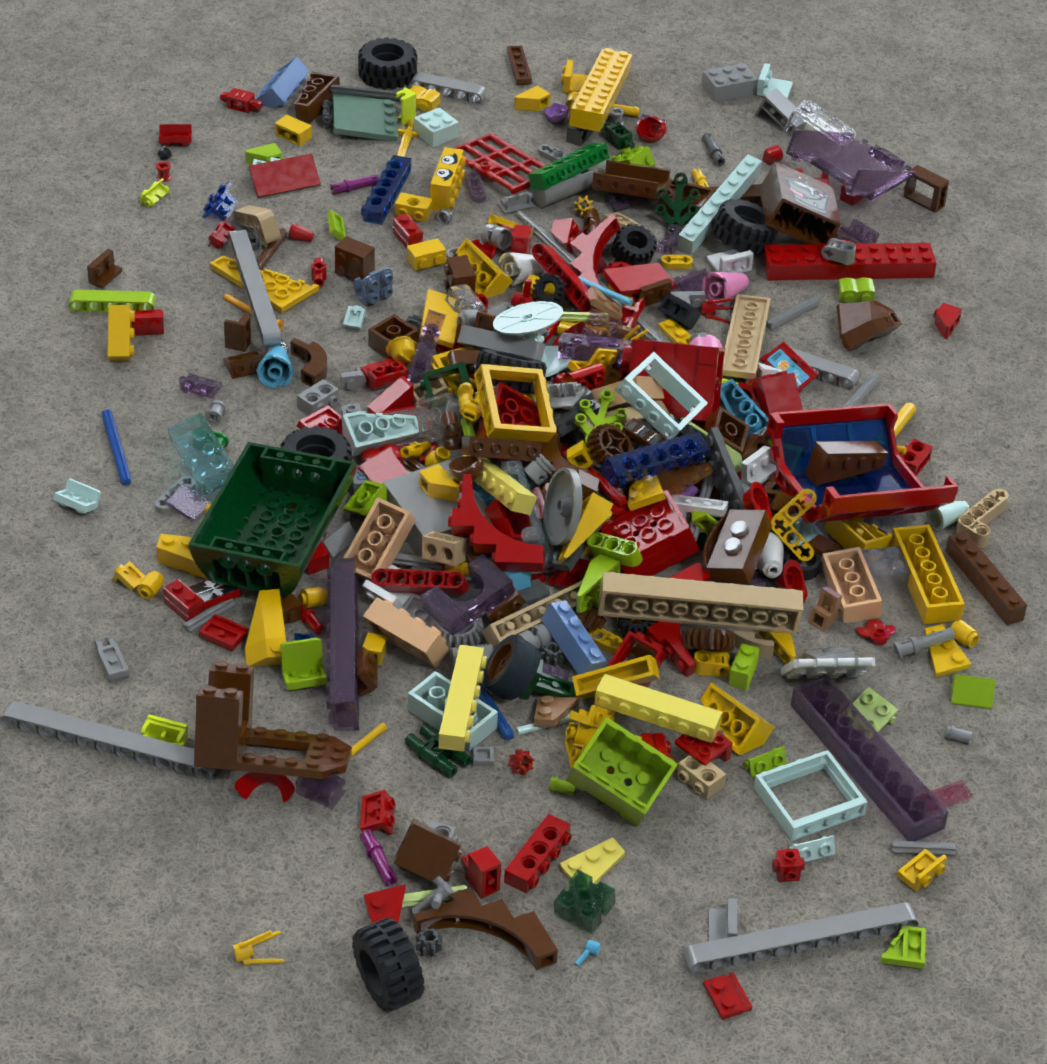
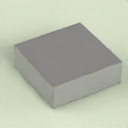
M473 747V766H494V747Z

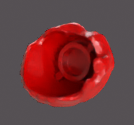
M648 116L639 121L636 131L640 139L651 143L660 140L666 134L667 129L666 123L661 121L659 117Z

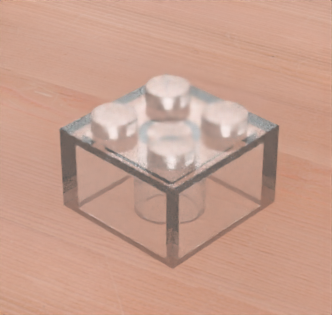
M449 392L416 402L419 436L429 443L442 439L440 422L443 413L448 411L455 412L459 424H461L458 399Z
M899 546L862 550L878 591L907 588L910 571Z

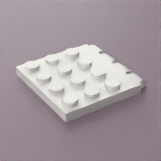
M875 658L792 660L781 667V676H787V679H799V677L807 675V679H816L823 675H826L827 678H839V676L846 674V678H857L875 666Z

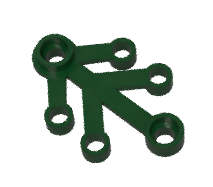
M682 172L677 173L674 177V182L677 185L675 202L668 196L665 189H659L657 192L658 197L664 200L674 211V217L672 218L666 212L667 210L664 205L659 204L656 207L657 214L668 222V230L673 235H678L684 229V224L699 211L696 205H690L701 196L697 189H692L690 196L682 202L683 187L688 183L686 174ZM682 176L683 179L678 181V178ZM697 192V196L693 197V193ZM689 206L688 212L681 217V212ZM696 208V211L692 213L691 210Z

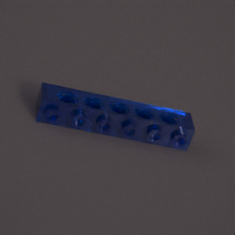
M392 155L390 161H387L386 168L382 170L381 177L377 179L376 186L372 188L370 197H367L365 206H362L361 215L364 222L383 224L411 172L412 158Z
M698 431L607 457L600 468L610 486L618 484L622 486L629 481H639L649 475L653 477L659 472H670L676 467L684 468L693 462L696 464L705 460V456L710 449Z

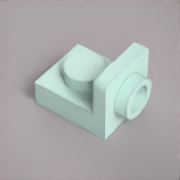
M348 306L343 326L345 328L361 330L363 321L367 318L366 310L361 306Z

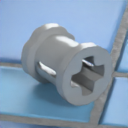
M214 400L211 402L210 410L206 413L208 422H221L222 414L226 410V405L222 401Z

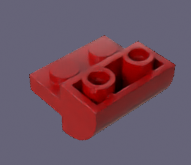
M393 358L360 367L371 390L390 386L402 376L408 379V369L401 361H394Z
M596 363L565 373L562 381L563 383L577 382L581 384V387L585 386L589 390L600 388L601 383L605 382L606 368L601 363Z

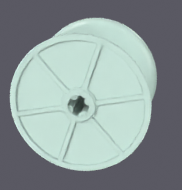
M553 302L525 303L499 314L494 319L493 326L499 333L523 335L524 339L543 343L544 336H541L540 331L558 322L562 317L563 309L560 305ZM545 346L541 360L547 366L545 377L559 373L567 368L570 360H573V355L568 349L559 346Z

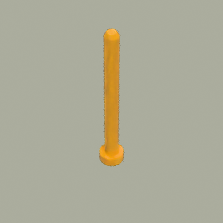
M224 294V300L252 315L249 305L229 294ZM277 319L279 329L281 330L284 327V322Z

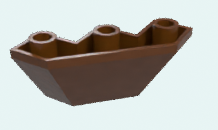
M877 301L843 303L836 306L839 335L843 346L849 351L858 349L871 338L887 336L902 325L893 309Z

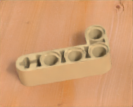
M248 205L233 211L234 219L239 225L257 229L263 245L281 239L275 216L270 209Z
M995 489L958 518L956 533L966 531L979 548L986 547L991 531L987 524L1005 511L1009 497L1008 492L1003 489Z

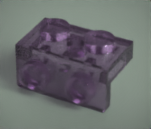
M857 219L852 220L850 227L840 226L838 233L843 235L842 238L844 240H851L859 244L876 243L879 237L877 231Z
M706 268L699 271L695 269L688 272L686 276L682 274L675 277L674 283L676 286L673 290L681 288V291L701 289L703 279L708 275Z

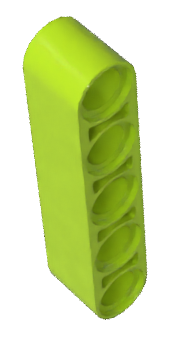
M73 290L70 294L68 307L71 311L79 310L80 312H108L109 305H130L132 311L154 310L156 296L154 293L147 291Z

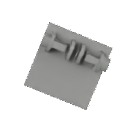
M577 382L563 383V385L562 383L548 384L546 386L552 410L556 408H563L564 410L573 408L585 393V390L581 391V384Z

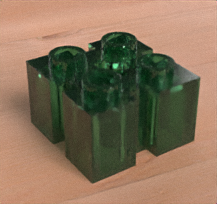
M577 869L568 881V891L563 889L554 900V913L569 923L574 919L577 921V927L593 934L602 923L601 914L607 916L616 903L615 889L601 881L597 885L594 884L592 876Z

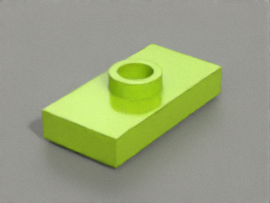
M330 210L327 213L330 233L341 241L346 237L343 218L333 210Z

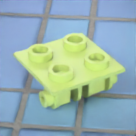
M868 686L841 716L872 739L888 722L893 724L896 721L894 716L899 709Z

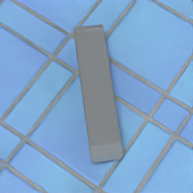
M422 72L416 73L409 83L410 88L418 85L426 90L432 89L439 92L441 97L446 96L470 103L480 104L486 95V89L482 85Z
M462 325L457 341L458 344L466 347L513 353L540 361L545 349V344L538 341Z
M792 348L819 374L815 378L816 380L825 383L829 382L832 383L831 385L840 388L844 387L850 391L860 377L859 372L854 368Z

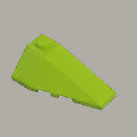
M599 554L590 561L577 594L576 612L582 613L590 610L592 606L598 607V595L603 572L620 573L621 560Z

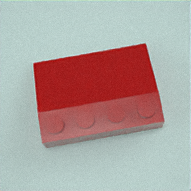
M502 382L493 388L501 424L542 427L536 402ZM483 415L481 416L475 437L487 438ZM489 458L521 467H526L532 462Z

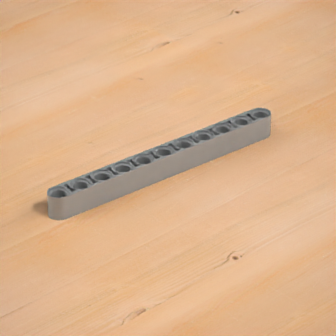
M247 231L228 232L230 248L262 346L281 345L280 329Z
M17 701L10 702L0 717V722L3 726H12L13 729L24 732L26 730L31 731L35 735L49 736L51 739L71 742L70 744L80 747H90L91 750L108 752L109 755L122 758L123 756L131 761L145 762L153 767L167 768L168 771L180 774L182 772L187 774V776L198 779L204 778L210 781L217 770L216 768L194 766V749Z
M899 903L693 944L684 950L683 955L690 973L695 974V972L717 970L716 968L738 966V963L743 962L745 964L758 962V959L766 958V960L777 958L783 954H797L807 949L808 951L822 949V946L827 945L829 947L842 945V942L847 941L850 943L861 941L867 937H881L887 933L896 934L899 933L904 925L918 927L919 921L909 903Z

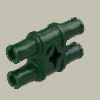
M424 723L419 729V734L427 738L428 741L423 742L413 733L408 734L405 738L404 744L413 749L419 759L422 758L433 769H439L449 778L456 775L458 767L448 761V758H453L462 764L463 767L469 766L472 762V756L465 751L440 749L439 732L428 723Z

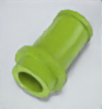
M558 776L551 778L549 790H552V793L556 791L571 796L574 795L576 788L568 781L558 779Z

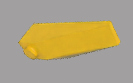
M466 238L456 250L457 256L467 255L476 275L475 293L477 292L478 295L482 293L487 298L502 294L513 282L499 266L469 239Z
M712 682L700 699L705 707L722 712L718 731H723L726 738L733 742L732 750L738 755H743L764 745L775 728L760 715Z

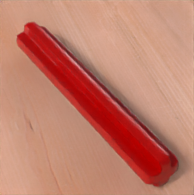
M593 467L588 468L589 474L599 479L598 487L619 506L627 503L624 494Z

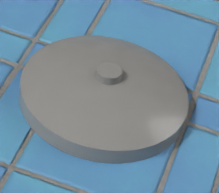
M562 467L554 473L548 485L544 501L543 522L548 541L552 545L565 546L572 540L580 521L582 485L576 470Z

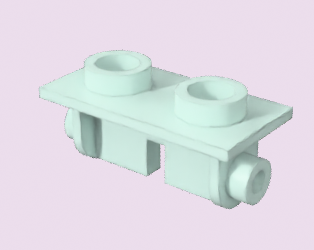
M823 836L821 839L800 844L795 843L789 849H798L800 857L804 858V862L834 855V836Z

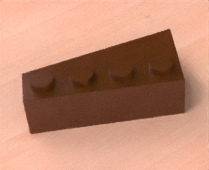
M876 441L816 442L804 474L818 486L882 469L888 452Z

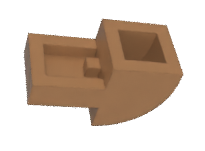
M829 587L823 588L818 604L812 608L808 623L825 632L836 622L841 613L839 605L842 595Z

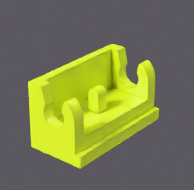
M406 87L396 93V97L402 95L400 98L401 115L397 116V120L401 118L400 124L402 126L407 124L408 120H414V117H416V93Z
M150 714L141 729V733H144L143 736L184 746L189 738L187 724Z

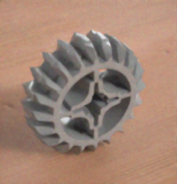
M458 605L456 608L449 606L448 610L442 608L443 612H436L435 617L431 621L430 628L434 626L441 631V636L447 641L446 644L449 649L459 647V645H478L482 641V631L484 630L482 618H480L479 613H474L473 609L467 610L466 606L464 608H459Z

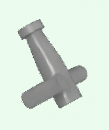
M437 876L433 880L437 889L430 893L419 905H415L412 908V913L417 914L422 910L431 908L438 909L441 902L447 897L449 898L454 891L448 883L440 876Z

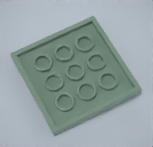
M333 93L334 134L397 141L398 130L395 101Z

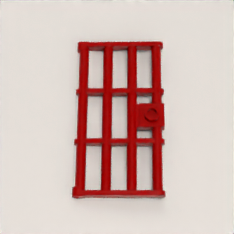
M492 132L454 147L455 149L465 150L478 158L471 160L466 157L465 164L475 169V173L483 178L495 181L508 189L512 194L531 187L529 180L514 172L520 170L528 175L533 172V170L528 168L529 166L533 165L538 169L545 166L535 157L529 156ZM491 140L503 147V149L498 150L486 143V141ZM478 145L490 152V154L485 155L473 147ZM512 152L525 161L519 163L506 154ZM500 158L512 166L506 168L494 161V159ZM508 176L520 184L514 186L502 179V177Z

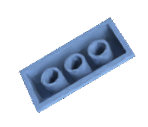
M295 57L275 72L255 97V100L261 101L263 106L275 109L278 106L283 107L288 102L287 99L293 96V91L300 87L299 83H302L307 78L305 75L309 70L298 57Z
M565 600L550 603L541 620L577 674L607 667L609 663L568 602Z

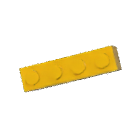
M651 655L572 676L576 696L582 700L595 697L596 689L604 674L638 685L660 679L656 659Z

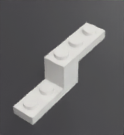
M677 494L671 495L688 525L690 524V512L692 513V511L707 512L712 517H723L728 509V501Z

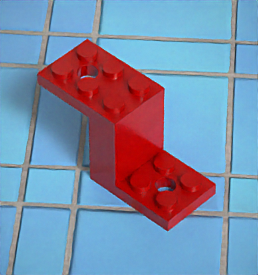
M786 370L746 381L753 391L757 390L761 410L768 418L770 413L803 410L794 372L788 374Z

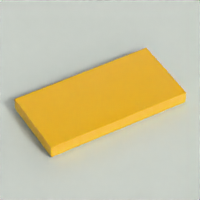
M428 289L419 338L453 348L457 330L456 320L459 315L461 299Z

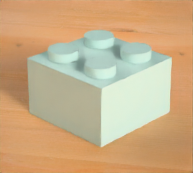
M436 108L414 117V132L419 133L421 139L430 146L435 147L458 137L459 122L441 108Z

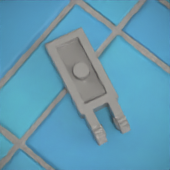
M112 636L106 637L107 646L104 647L99 639H95L94 644L109 681L129 676V669Z

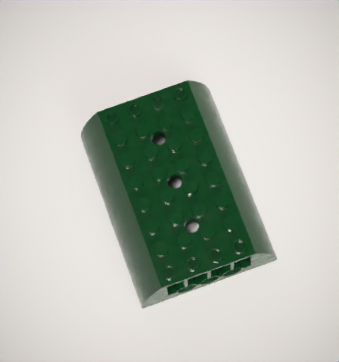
M248 442L188 544L196 565L213 583L256 592L279 589L281 597L289 596L297 587L355 477L356 462Z

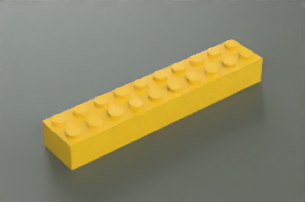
M611 48L601 50L571 108L569 126L597 132L601 131L630 72L632 54L625 51L617 52Z

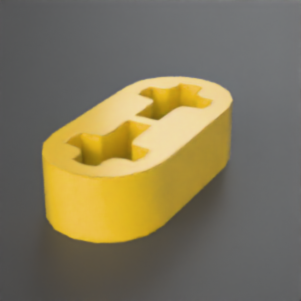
M664 255L661 257V266L665 269L686 270L692 268L693 258L688 255Z

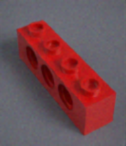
M548 813L505 869L504 883L526 894L531 888H536L541 874L548 872L550 862L559 857L563 845L567 846L572 837L570 833L571 824Z

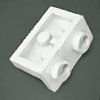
M765 445L741 462V481L749 485L755 481L762 484L773 476L774 473H777L776 465L771 464L770 447Z

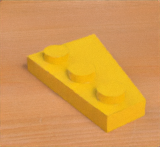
M943 624L925 628L924 634L928 635L946 628ZM955 640L928 647L935 678L971 668V662Z

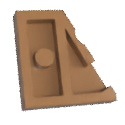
M591 285L588 289L590 304L619 322L623 317L621 307L611 301L595 286Z
M538 697L534 726L555 727L560 723L561 719L569 714L571 707L576 708L578 706V697Z

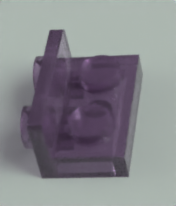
M191 373L187 377L181 376L179 378L180 390L185 393L199 395L202 398L213 399L222 388V382Z

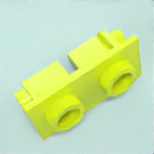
M163 178L158 182L155 181L150 186V189H145L140 194L139 204L143 202L146 207H152L159 201V198L162 199L169 193V187L162 184Z

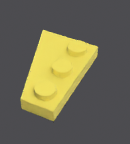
M610 838L559 863V868L579 892L585 896L625 856V850L614 838Z

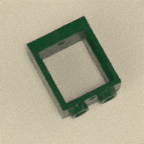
M464 361L422 373V380L419 381L422 391H426L425 401L427 407H431L433 413L458 405L459 399L456 394L435 400L429 381L458 373L461 384L466 382L471 384Z

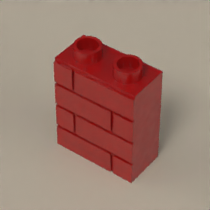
M633 339L632 346L624 347L622 365L625 368H630L629 374L655 352L708 402L693 418L694 420L707 421V417L719 408L725 348ZM643 370V371H642L639 375H637V376H650V375H649L645 370ZM663 388L664 399L660 401L664 403L668 412L673 417L685 418L690 412Z

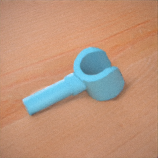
M589 940L585 951L574 964L579 966L589 954L597 956L600 951V943Z

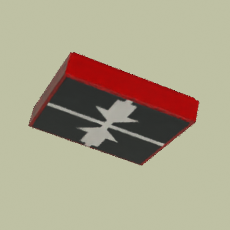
M209 579L188 586L197 596L204 600L205 609L241 596L239 588L213 583Z

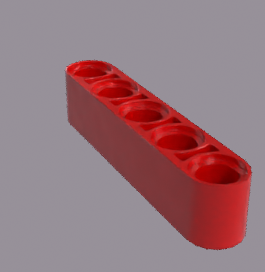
M379 568L371 575L372 582L387 592L463 595L469 589L468 581L457 571ZM405 578L402 583L398 584L401 579ZM423 579L422 583L417 584L419 580ZM439 580H442L439 585H436ZM461 581L458 586H455L456 582Z

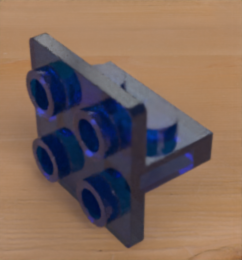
M232 182L222 183L217 189V193H212L207 199L209 202L203 208V218H206L211 212L222 221L230 217L237 202V199L228 193Z

